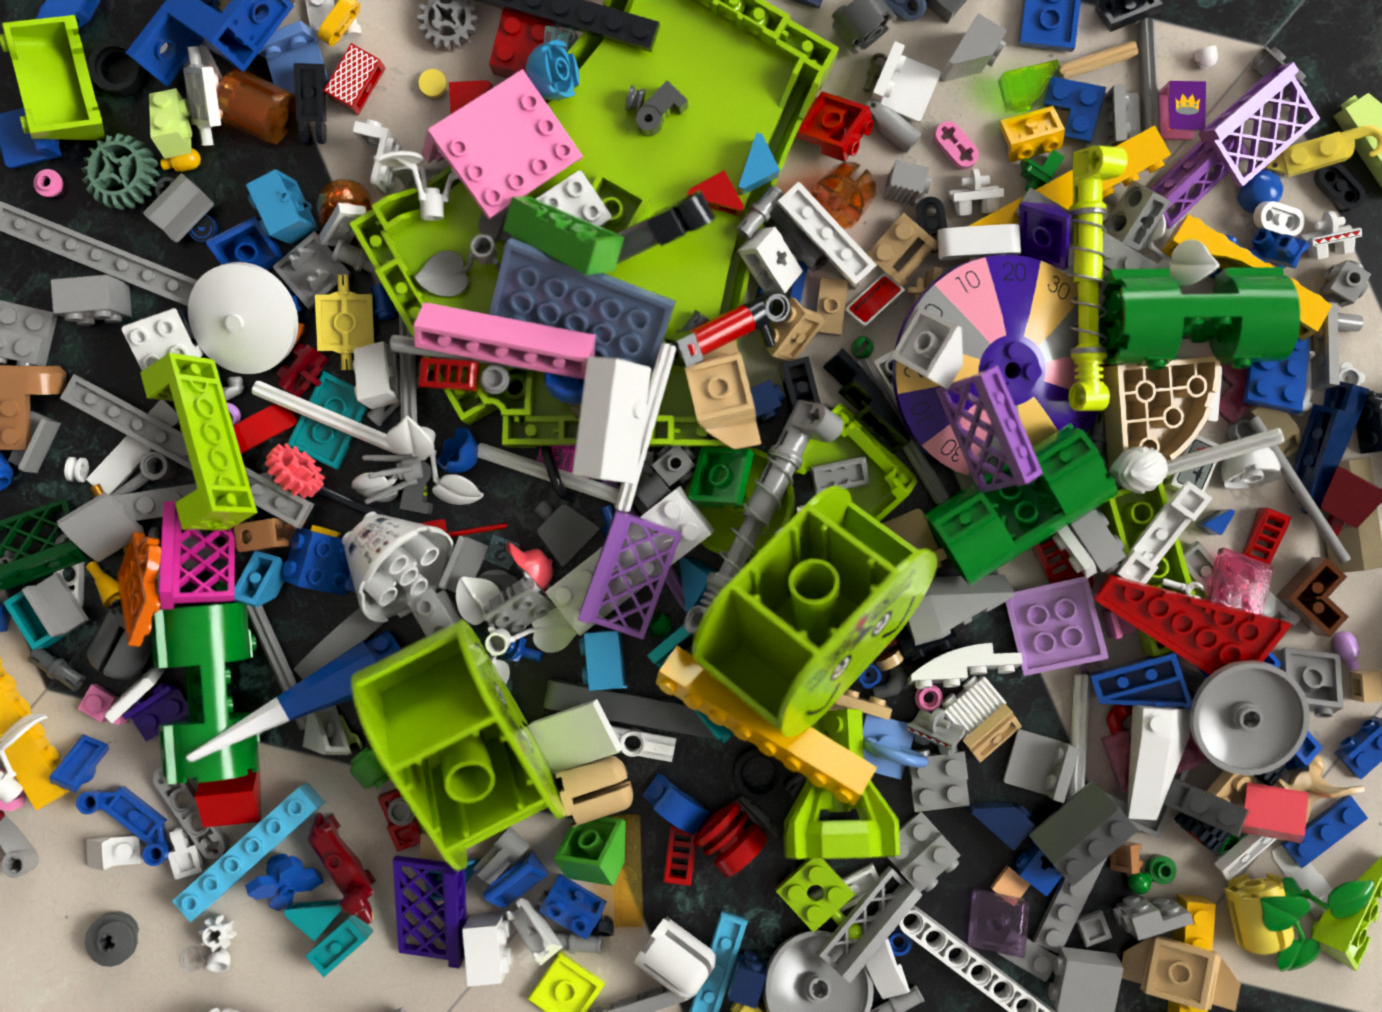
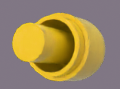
M191 148L192 153L161 159V166L163 170L174 168L177 172L193 170L201 162L200 154Z

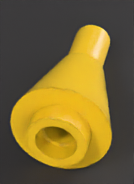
M96 561L87 564L86 569L95 579L103 606L106 608L110 607L114 600L120 599L118 582L108 574H105Z

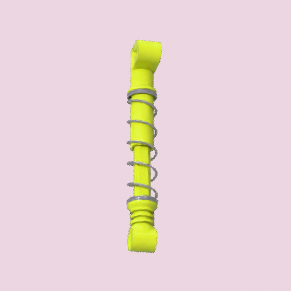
M1091 146L1073 152V204L1069 207L1070 221L1073 222V244L1069 245L1073 249V271L1069 274L1073 276V283L1078 284V296L1071 298L1069 301L1078 304V323L1070 326V329L1078 331V345L1070 349V358L1074 361V365H1078V368H1074V372H1078L1074 379L1078 380V382L1071 386L1068 399L1071 408L1075 411H1102L1108 406L1110 399L1108 387L1104 382H1100V379L1104 378V375H1100V372L1104 371V368L1100 367V365L1103 364V360L1107 357L1108 352L1107 347L1101 346L1108 338L1099 333V319L1108 312L1105 308L1099 306V292L1107 287V283L1103 281V263L1107 260V256L1103 253V235L1106 234L1107 229L1103 226L1102 216L1107 214L1106 204L1102 202V181L1118 177L1125 171L1127 154L1121 147ZM1100 282L1104 283V287L1099 289ZM1099 309L1105 311L1101 316H1099ZM1099 336L1105 338V340L1099 343Z

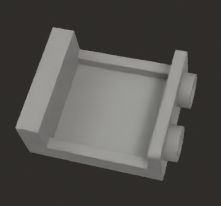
M428 589L407 602L426 637L463 619L446 589L437 594L434 589Z

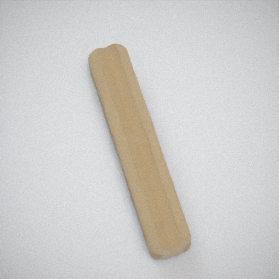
M1130 41L1060 64L1057 68L1059 78L1069 79L1133 58L1138 54L1137 44L1135 41Z

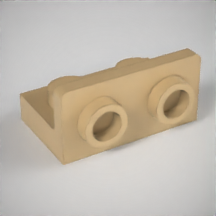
M793 297L788 299L790 303L788 316L783 321H773L769 324L775 345L766 349L771 356L785 361L797 359L826 322L820 313L802 307L797 299ZM760 336L759 340L764 345L762 337Z

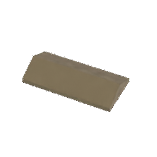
M1370 457L1340 461L1339 466L1374 484ZM1377 508L1357 529L1346 523L1337 536L1351 558L1349 561L1340 564L1324 539L1326 557L1343 573L1382 567V538ZM1320 509L1321 513L1327 520L1330 514Z

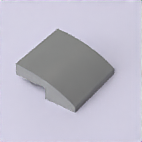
M106 492L57 521L61 530L83 552L97 562L128 545L133 532L145 534L143 526L128 516L124 511L123 505Z

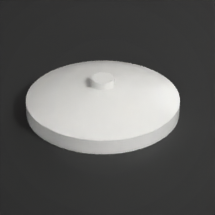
M245 262L226 263L202 275L191 291L188 302V320L192 334L202 351L210 359H214L215 363L219 366L241 374L261 373L278 365L293 349L298 334L297 310L286 287L269 271Z

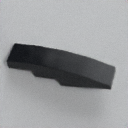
M841 348L824 364L823 368L842 385L838 393L857 410L853 418L887 450L895 454L911 441L909 434L882 391L864 369Z

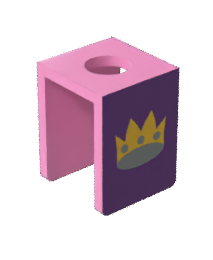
M1169 81L1159 90L1160 128L1163 140H1192L1194 138V131H1203L1205 129L1206 81Z

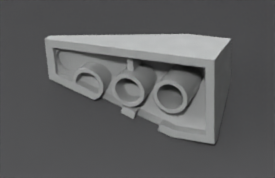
M987 575L971 586L961 576L933 577L927 593L906 625L915 645L941 639L951 633L950 629L960 623L966 625L971 622L972 616L979 612H988L1015 596L1014 591L1005 575Z

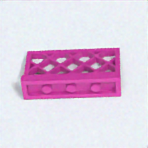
M175 501L163 502L159 586L162 610L174 609V603L235 601L234 527L229 529V533L226 530H214L204 538L197 532L198 530L182 529ZM221 535L229 542L219 549L211 542ZM192 536L199 543L188 549L182 542ZM207 547L214 553L203 560L196 553ZM191 558L199 565L188 572L181 565ZM218 558H222L228 563L220 571L211 566ZM204 569L214 575L205 583L195 577ZM220 580L228 586V591L215 592L210 587ZM189 581L198 587L192 593H180V588Z

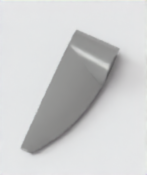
M5 815L0 820V850L5 856L1 862V868L6 876L17 878L33 870L38 865L39 856L24 834Z

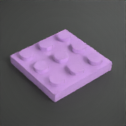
M1086 576L1015 591V596L1005 602L1018 653L1022 652L1023 664L1021 666L1024 676L1109 658L1089 578H1086Z

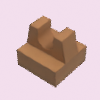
M1124 842L1110 854L1111 870L1128 874L1140 873L1143 861L1139 860V850H1142V844Z

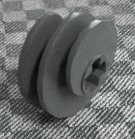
M110 912L98 918L91 924L86 933L85 946L87 954L94 962L101 966L113 967L120 965L136 950L139 931L137 921L131 915L124 912Z

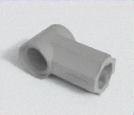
M508 827L493 843L490 851L473 869L483 882L491 885L510 864L513 865L524 854L530 845L511 827Z

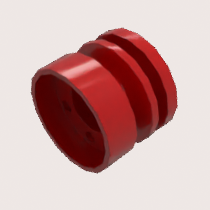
M733 801L715 812L703 824L693 840L697 847H702L706 844L703 849V853L706 856L717 850L719 851L713 864L725 878L733 876L744 868L762 850L769 839L768 835L757 823H752L743 828L749 814L746 811L738 814L741 805L737 801Z

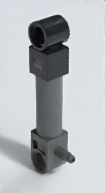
M702 191L692 193L682 200L656 211L651 217L617 233L625 237L617 264L659 244L663 246L684 236L688 231L693 232L713 221L715 216Z

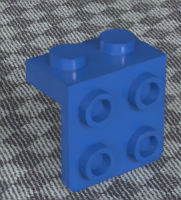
M24 108L0 114V146L7 167L14 169L62 156L59 140L32 139L30 133L24 134L20 116H26Z
M303 527L301 529L296 528V532L291 538V549L288 559L283 565L282 580L298 587L345 595L348 590L344 588L350 575L342 538L321 534Z

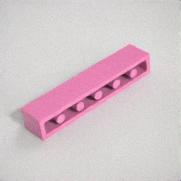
M425 302L414 324L415 347L584 380L588 357H594L596 335Z

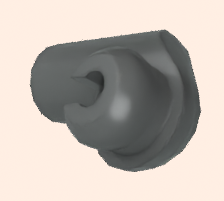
M902 666L891 668V677L888 682L872 687L873 696L884 699L899 694L907 682V673L904 672V668Z

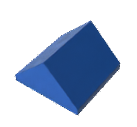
M257 216L206 240V244L221 265L231 262H245L269 270L284 256L275 238L263 231L259 222L261 219Z

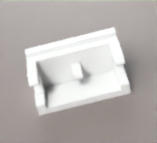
M521 898L516 902L518 909L514 912L507 911L506 916L508 920L512 921L526 943L533 959L539 965H542L563 946L535 906V903Z

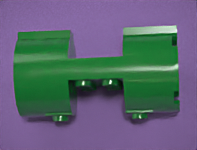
M1283 267L1225 268L1215 276V286L1211 294L1182 295L1177 281L1170 277L1169 269H1112L1103 277L1107 287L1101 291L1102 296H1106L1102 307L1108 312L1099 319V333L1108 338L1101 345L1108 348V357H1106V363L1137 364V366H1148V370L1164 369L1167 364L1176 359L1181 340L1191 339L1192 343L1209 341L1213 355L1219 362H1222V365H1233L1234 369L1251 367L1253 362H1282L1290 356L1296 345L1300 328V301L1297 289L1293 281L1284 275ZM1099 309V316L1103 315L1105 311ZM1099 336V343L1103 342L1105 338Z
M1069 423L1032 446L1043 474L1029 483L1020 486L1016 484L985 493L980 492L975 483L924 514V518L941 548L944 549L945 554L957 572L969 586L1118 495L1113 477L1106 478L1105 476L1107 475L1104 467L1105 462L1100 456L1099 450L1083 430L1077 427L1072 431L1073 426ZM1005 463L1002 472L1013 478L1009 465ZM989 473L984 476L986 485L992 483L994 475Z
M231 602L177 607L165 610L159 609L157 613H153L151 618L154 668L185 666L189 716L187 719L158 725L163 782L168 785L187 783V778H192V781L202 783L248 775L247 769H252V772H259L258 742H260L259 735H262L263 732L238 741L193 762L188 761L186 758L190 753L253 713H232V697L227 696L226 684L231 682L229 667H225V662L253 658V651H256V637L254 634L251 635V629L248 627L247 605Z

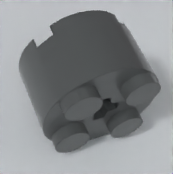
M854 0L847 7L842 5L832 14V18L835 20L832 28L852 54H857L856 48L862 46L865 50L889 30L886 25L891 19L894 23L897 16L885 0Z

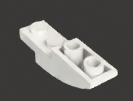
M992 643L962 647L936 657L920 667L907 679V685H915L916 689L932 688V684L943 683V687L947 688L958 687L960 682L968 678L967 671H970V675L986 674L987 670L998 669L999 674L1013 673L1015 668L1023 664L1022 652L994 654Z

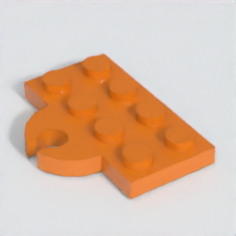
M137 532L132 534L117 574V582L128 645L140 647L144 636H148L151 631L153 613L159 611L161 604L160 596L156 592V578L160 566L161 547H158L159 539L145 537L144 533Z

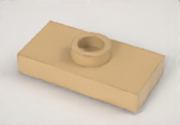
M820 278L816 312L820 313L826 322L817 333L842 335L848 280Z

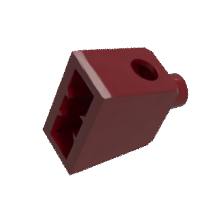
M1341 466L1337 467L1320 509L1330 514L1326 521L1336 536L1339 535L1346 523L1357 529L1382 503V488Z

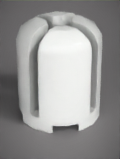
M666 917L652 933L650 940L644 947V952L640 951L634 964L679 998L687 1000L698 993L713 971L716 955L713 950Z

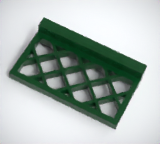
M66 498L0 521V530L10 531L3 542L0 543V558L5 551L16 554L11 562L4 565L0 564V592L87 561L85 552L72 540L60 545L54 543L62 530L57 523L48 519L53 512L63 509L64 512L62 518L72 512L69 501ZM26 521H38L30 533L20 530ZM44 525L54 528L47 540L37 537ZM17 534L26 537L19 550L9 547ZM33 541L44 544L39 552L32 555L26 553Z

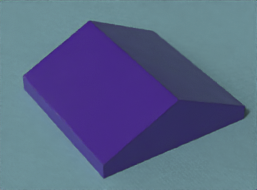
M1020 203L1021 254L1019 256L1038 259L1058 269H1068L1071 216L1056 204Z

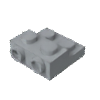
M0 300V363L7 364L8 359L17 361L16 366H46L58 315L53 314V312Z
M1287 647L1280 650L1281 670L1289 674L1302 688L1308 701L1309 711H1314V716L1328 718L1343 709L1340 654Z
M927 748L914 750L925 755L929 762L925 768L907 766L913 811L921 812L969 806L965 751L961 748H956L950 756H947L939 751L930 752Z
M916 812L899 828L900 855L888 857L913 887L919 892L923 889L928 892L937 885V877L943 871L949 873L959 864L957 858L961 855L922 812Z
M1130 895L1123 898V902L1115 904L1116 908L1113 909L1118 925H1122L1127 933H1131L1138 940L1193 924L1191 913L1168 897L1155 899L1152 902L1153 904H1151L1142 896Z

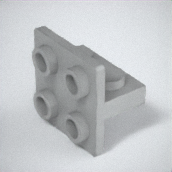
M1113 85L1105 94L1091 144L1084 143V148L1091 146L1115 147L1140 134L1139 94L1125 93V85Z

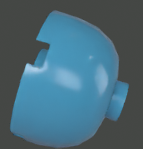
M553 40L535 47L528 56L526 63V75L542 98L550 101L574 96L576 92H573V89L579 86V69L573 53L567 54L563 48L567 45L560 40Z

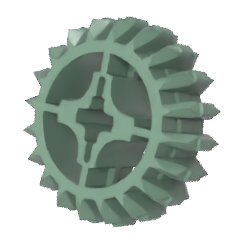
M117 133L115 138L106 135L105 143L97 140L98 147L96 149L89 148L92 153L90 158H83L88 163V166L81 168L83 173L87 175L82 179L84 184L88 185L86 190L94 196L93 198L97 202L104 203L108 208L124 210L127 206L128 208L135 209V202L144 204L143 196H152L149 189L151 186H157L153 178L160 176L158 171L154 169L159 164L153 158L152 150L147 148L146 144L142 141H138L129 135L125 137ZM131 153L128 157L117 158L121 154ZM122 185L125 187L124 189L118 191H109L113 187H115L116 189Z

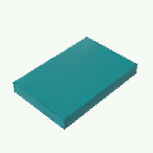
M323 371L319 378L323 383L320 387L315 386L308 401L362 423L368 407L357 401L354 393L355 386ZM301 415L287 444L291 448L296 446L299 452L303 453L305 451L310 457L338 470L354 437Z

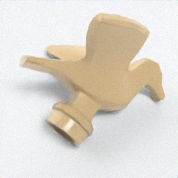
M1318 755L1308 766L1298 768L1299 772L1293 773L1289 777L1288 784L1282 779H1278L1275 782L1279 788L1309 792L1306 823L1309 819L1313 803L1317 799H1339L1365 791L1364 786L1334 787L1321 777L1325 771L1324 761Z

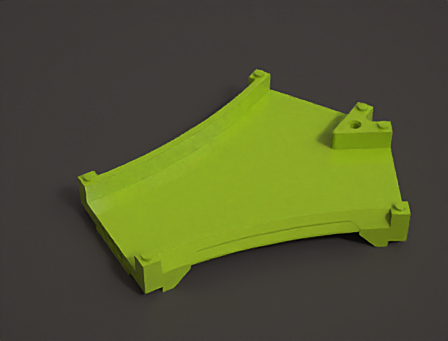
M604 0V6L659 21L660 28L652 52L586 33L579 37L567 52V54L573 53L579 69V86L573 89V92H576L575 95L556 101L544 99V101L583 157L580 161L575 162L525 196L537 199L577 171H582L612 216L610 221L600 227L617 234L651 217L656 211L687 197L689 189L723 170L738 194V186L756 132L763 135L781 173L800 125L818 90L822 89L834 67L839 47L790 20L791 15L765 0ZM668 80L688 100V108L681 115L674 110L662 123L659 133L654 136H645L638 129L635 110L625 111L631 85H634L637 90H641V88L646 89L644 105ZM449 165L428 181V188L440 189V194H443L448 176L452 173L451 166ZM778 178L744 195L738 194L744 205L742 217L711 209L715 219L702 228L693 232L688 231L684 236L663 246L659 244L617 264L615 271L604 273L676 301L662 343H666L665 338L675 334L678 329L681 330L695 310L699 311L701 316L704 315L710 321L744 304L751 271L738 253L739 248L747 239L740 236L735 228L750 212V206L759 201L768 190V187L770 185L776 186ZM455 179L452 182L448 194V202L443 203L444 219L427 221L420 218V201L418 190L415 187L384 197L371 205L372 210L349 223L412 337H414L415 321L424 302L489 315L499 271L492 263L483 265L475 259L471 270L465 273L469 280L467 289L454 297H441L425 290L415 279V276L424 268L428 260L442 251H453L459 254L464 260L465 267L469 259L468 254L472 252V240L476 236L482 235L479 230V219L483 212L460 179ZM764 222L759 226L758 229L763 228ZM499 239L495 246L498 251L496 259L501 265L506 243ZM424 356V358H437V357ZM480 363L477 392L444 389L461 421L472 425L493 411L500 410L503 416L502 445L508 448L577 445L580 418L571 412L570 404L554 398L547 391L544 382L545 372L502 366L509 374V385L502 393L491 394L484 390L480 383L482 371L490 365ZM429 365L430 369L434 372V365ZM671 365L649 446L730 448L698 425L685 367ZM440 366L439 382H444L445 366ZM452 367L450 383H455L456 367ZM463 368L461 383L466 384L467 368ZM521 381L523 384L522 391L517 395H512L509 391L511 383Z

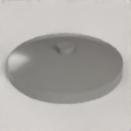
M1245 660L1223 666L1205 679L1193 698L1189 720L1191 733L1197 747L1212 763L1230 773L1259 775L1281 767L1297 753L1306 738L1310 714L1308 701L1302 688L1289 674L1266 662Z
M812 930L804 931L785 940L771 956L766 967L763 999L767 1012H870L874 992L873 980L865 964L851 983H849L817 954V951L833 932L816 930L815 932ZM835 945L827 954L834 962L842 954V945Z

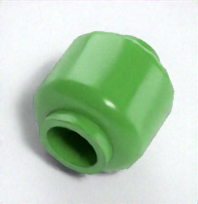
M366 747L350 761L352 763L350 773L364 789H369L372 786L379 789L390 779L374 748L370 750Z

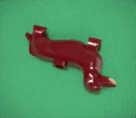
M318 813L310 828L308 842L343 895V899L338 902L341 911L347 912L351 916H356L368 925L374 920V914L368 898L373 894L371 885L376 882V879L369 869L363 870L358 857L340 838L337 829L341 825L332 813L323 819L322 813Z

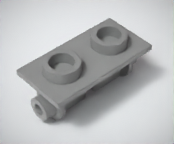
M1275 46L1271 50L1268 47H1264L1262 50L1266 54L1264 56L1258 54L1251 61L1254 65L1253 69L1262 77L1266 76L1275 67L1285 64L1283 60L1286 56ZM1298 68L1299 72L1294 76L1302 87H1306L1308 84L1303 81L1306 75ZM1286 85L1283 88V97L1291 99L1292 91Z

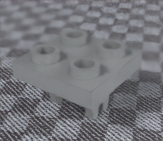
M315 231L273 266L274 270L309 310L315 307V295H329L338 288L337 275H342L343 283L344 275H349V277L353 275L341 261L337 260L334 262L331 260L333 251L328 245L320 244L319 235Z

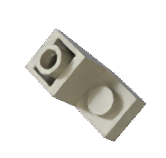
M1256 405L1248 409L1250 419L1258 415L1268 431L1276 428L1282 430L1284 442L1278 444V447L1286 459L1299 450L1302 441L1299 427L1287 412Z

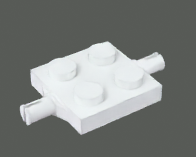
M200 46L187 47L190 65L184 67L183 72L187 99L191 108V125H196L200 129L201 146L214 145L211 128L213 126H220V119L223 117L222 105L218 102L216 92L219 88L218 77L213 71V67H205L202 64Z

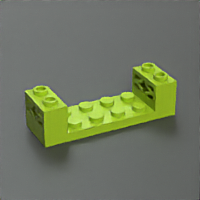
M175 353L166 354L140 372L147 398L174 401L198 488L175 502L182 529L229 530L256 514L257 509L215 360Z

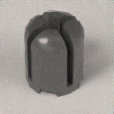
M117 599L110 605L89 645L87 659L92 667L98 672L103 671L105 676L112 679L128 680L141 673L152 653L151 631L148 636H144L140 647L128 645L121 599Z

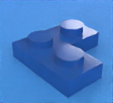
M1051 76L1044 106H1054L1055 109L1070 111L1065 127L1064 139L1091 144L1105 97L1106 87Z

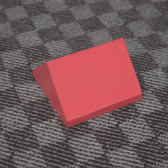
M1247 782L1244 808L1250 811L1241 833L1302 843L1305 836L1309 792Z

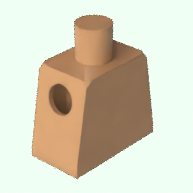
M280 518L237 524L234 526L235 548H237L238 552H254L291 547V538L296 532L297 527Z

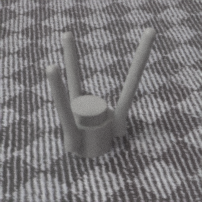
M412 454L362 456V459L367 461L401 462L397 463V468L369 473L368 478L373 479L398 474L400 480L405 479V481L367 498L364 501L365 504H370L407 486L418 484L417 479L423 478V469L419 456L413 457Z

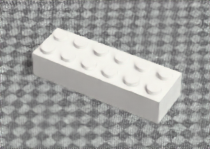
M681 486L640 517L682 532L671 565L710 536L715 530L697 506L688 500L689 496ZM635 523L629 526L627 533L632 543L647 536L643 526ZM648 528L650 534L656 532L655 530ZM663 533L654 537L653 540L660 552L671 546L674 537ZM626 538L622 547L628 545ZM650 540L635 546L640 560L656 554ZM602 547L545 592L579 636L596 624L579 621L578 616ZM631 549L619 554L618 561L622 569L637 563ZM667 554L661 556L662 559H663V561H664V563H665ZM658 558L643 565L649 578L660 574L663 568ZM616 565L613 573L619 571ZM640 567L625 573L631 587L646 580ZM621 575L610 580L608 584L613 595L628 589ZM607 591L603 600L609 598ZM629 593L616 599L617 605L619 606L631 597V594ZM612 602L601 606L597 616L604 618L615 609Z

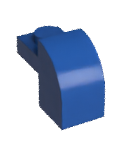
M660 773L656 775L642 794L654 806L653 809L677 828L692 835L696 833L710 814L694 797L680 791L669 779Z

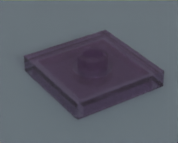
M974 889L972 892L968 946L1024 958L1026 955L1030 900Z

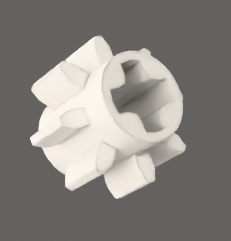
M221 914L215 921L212 917L204 921L207 927L198 931L200 935H203L202 946L207 945L211 947L212 952H215L220 945L224 949L231 945L228 939L237 935V932L232 931L233 920L228 921ZM219 930L221 933L218 936L215 934V931Z

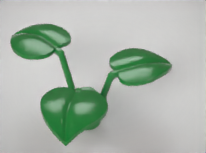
M1286 877L1282 879L1285 896L1261 897L1262 921L1266 929L1278 932L1287 930L1295 925L1299 934V939L1293 940L1291 946L1283 951H1278L1276 964L1279 970L1285 972L1303 968L1315 961L1320 954V944L1315 939L1305 940V934L1299 922L1301 917L1310 910L1308 898L1326 910L1331 909V914L1335 918L1349 917L1358 913L1369 902L1373 893V881L1371 879L1367 881H1350L1338 885L1328 895V902H1323L1312 895L1309 889L1302 890L1294 878Z

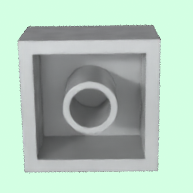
M109 275L51 280L53 314L65 317V321H76L77 325L89 326L94 325L95 320H104L105 323H120L122 318L132 317L130 285Z

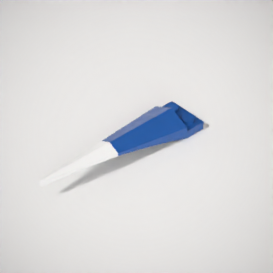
M389 630L366 643L361 641L190 753L186 757L187 760L193 762L260 732L308 714L354 700L351 684L352 675L400 651V646Z

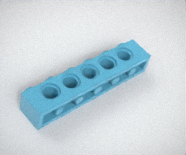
M308 782L301 785L172 902L191 923L326 802Z

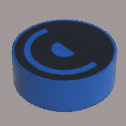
M204 215L188 232L194 240L206 243V240L218 234V225L213 218Z

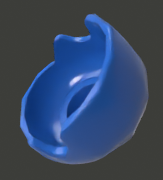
M1262 169L1244 186L1240 187L1237 196L1238 203L1245 211L1254 214L1256 207L1261 202L1280 201L1283 194L1282 182L1276 173Z

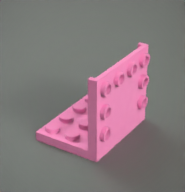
M523 69L429 128L421 154L427 163L434 159L437 162L446 159L488 220L510 206L512 196L527 195L575 162L580 161L583 157Z

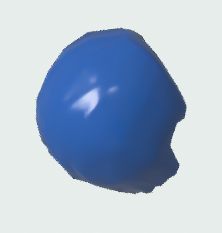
M464 427L456 428L453 438L444 440L443 450L437 462L445 472L455 474L466 472L477 463L478 442L471 431Z

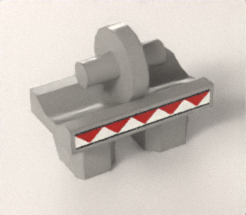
M936 708L933 713L920 709L915 719L907 724V732L914 734L915 742L922 745H928L930 742L937 744L939 752L950 756L955 751L958 742L965 735L966 728L944 719L945 711L940 708Z

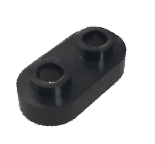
M1340 163L1316 170L1314 174L1316 186L1337 208L1342 211H1352L1363 204L1366 197L1364 188ZM1325 174L1330 176V182L1326 181ZM1344 194L1350 197L1349 202L1344 199Z
M926 197L918 203L916 208L918 225L930 236L938 235L937 231L939 229L948 228L945 208L938 198ZM929 208L936 209V214L932 217L926 215V211ZM938 249L936 251L932 250L931 253H938Z

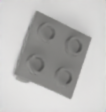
M528 577L527 579L522 578L513 584V588H506V593L502 591L494 598L488 600L486 606L483 607L485 615L482 618L514 635L524 631L528 625L537 619L547 616L556 606L551 600L532 590L535 584Z

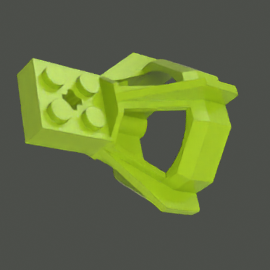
M830 710L811 726V728L864 759L862 710ZM807 777L805 785L784 820V857L792 859L894 857L900 855L899 820L871 780H869L860 798L853 806L850 803L841 802L834 796V793L824 787L815 786ZM827 809V812H850V809H857L860 820L818 821L820 810Z

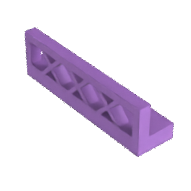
M1227 136L1221 141L1227 152L1233 148L1234 137ZM1242 139L1240 154L1248 155ZM1200 140L1150 188L1171 201L1167 209L1174 202H1177L1174 212L1170 216L1167 211L1163 214L1167 229H1170L1228 174L1210 142L1203 143ZM1216 164L1214 174L1208 179L1207 176L1210 168ZM1196 183L1194 193L1187 197L1190 187Z

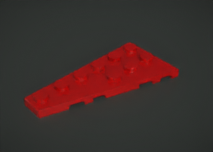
M1109 575L1093 596L1096 602L1209 675L1223 666L1238 661L1255 660L1263 662L1292 626L1287 621L1114 575Z

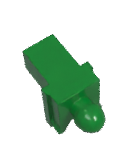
M1053 150L1042 166L1029 158L1022 159L1020 166L1023 170L1020 176L1029 180L1026 182L1025 191L1027 192L1030 187L1036 190L1038 187L1040 188L1049 183L1065 157Z

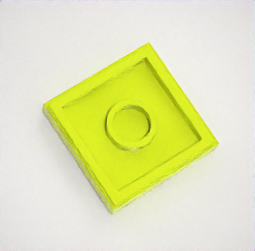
M559 951L528 996V1000L545 1012H587L605 986V981L562 951Z

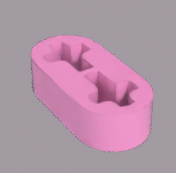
M943 122L937 127L934 133V142L958 169L968 170L971 168L979 156L978 149L954 122ZM942 130L953 133L951 140L948 138L943 140L941 138L943 135ZM959 149L963 153L970 152V162L967 159L963 161L959 159L961 156Z

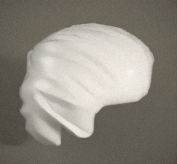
M1146 446L1131 447L1121 453L1109 470L1124 489L1143 494L1146 491L1154 490L1163 482L1168 473V464L1158 449L1154 450L1153 447L1149 449Z

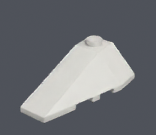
M1133 705L1127 802L1128 819L1157 820L1190 737L1189 719L1191 708Z

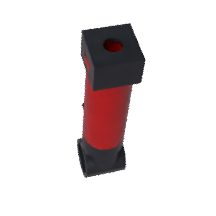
M761 292L753 300L689 331L681 330L665 338L666 344L676 347L673 358L674 365L685 368L704 360V355L757 329L760 331L764 346L766 348L773 347L775 340L769 323L783 321L789 314L790 303L783 294ZM771 301H772L773 307H772V310H771V312H770V311H769V305H770V303H771Z

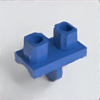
M1262 228L1258 229L1251 240L1254 245L1252 249L1258 251L1262 255L1261 258L1267 262L1274 263L1276 267L1283 268L1290 267L1295 269L1300 256L1310 246L1307 241L1294 238L1292 235H1280Z

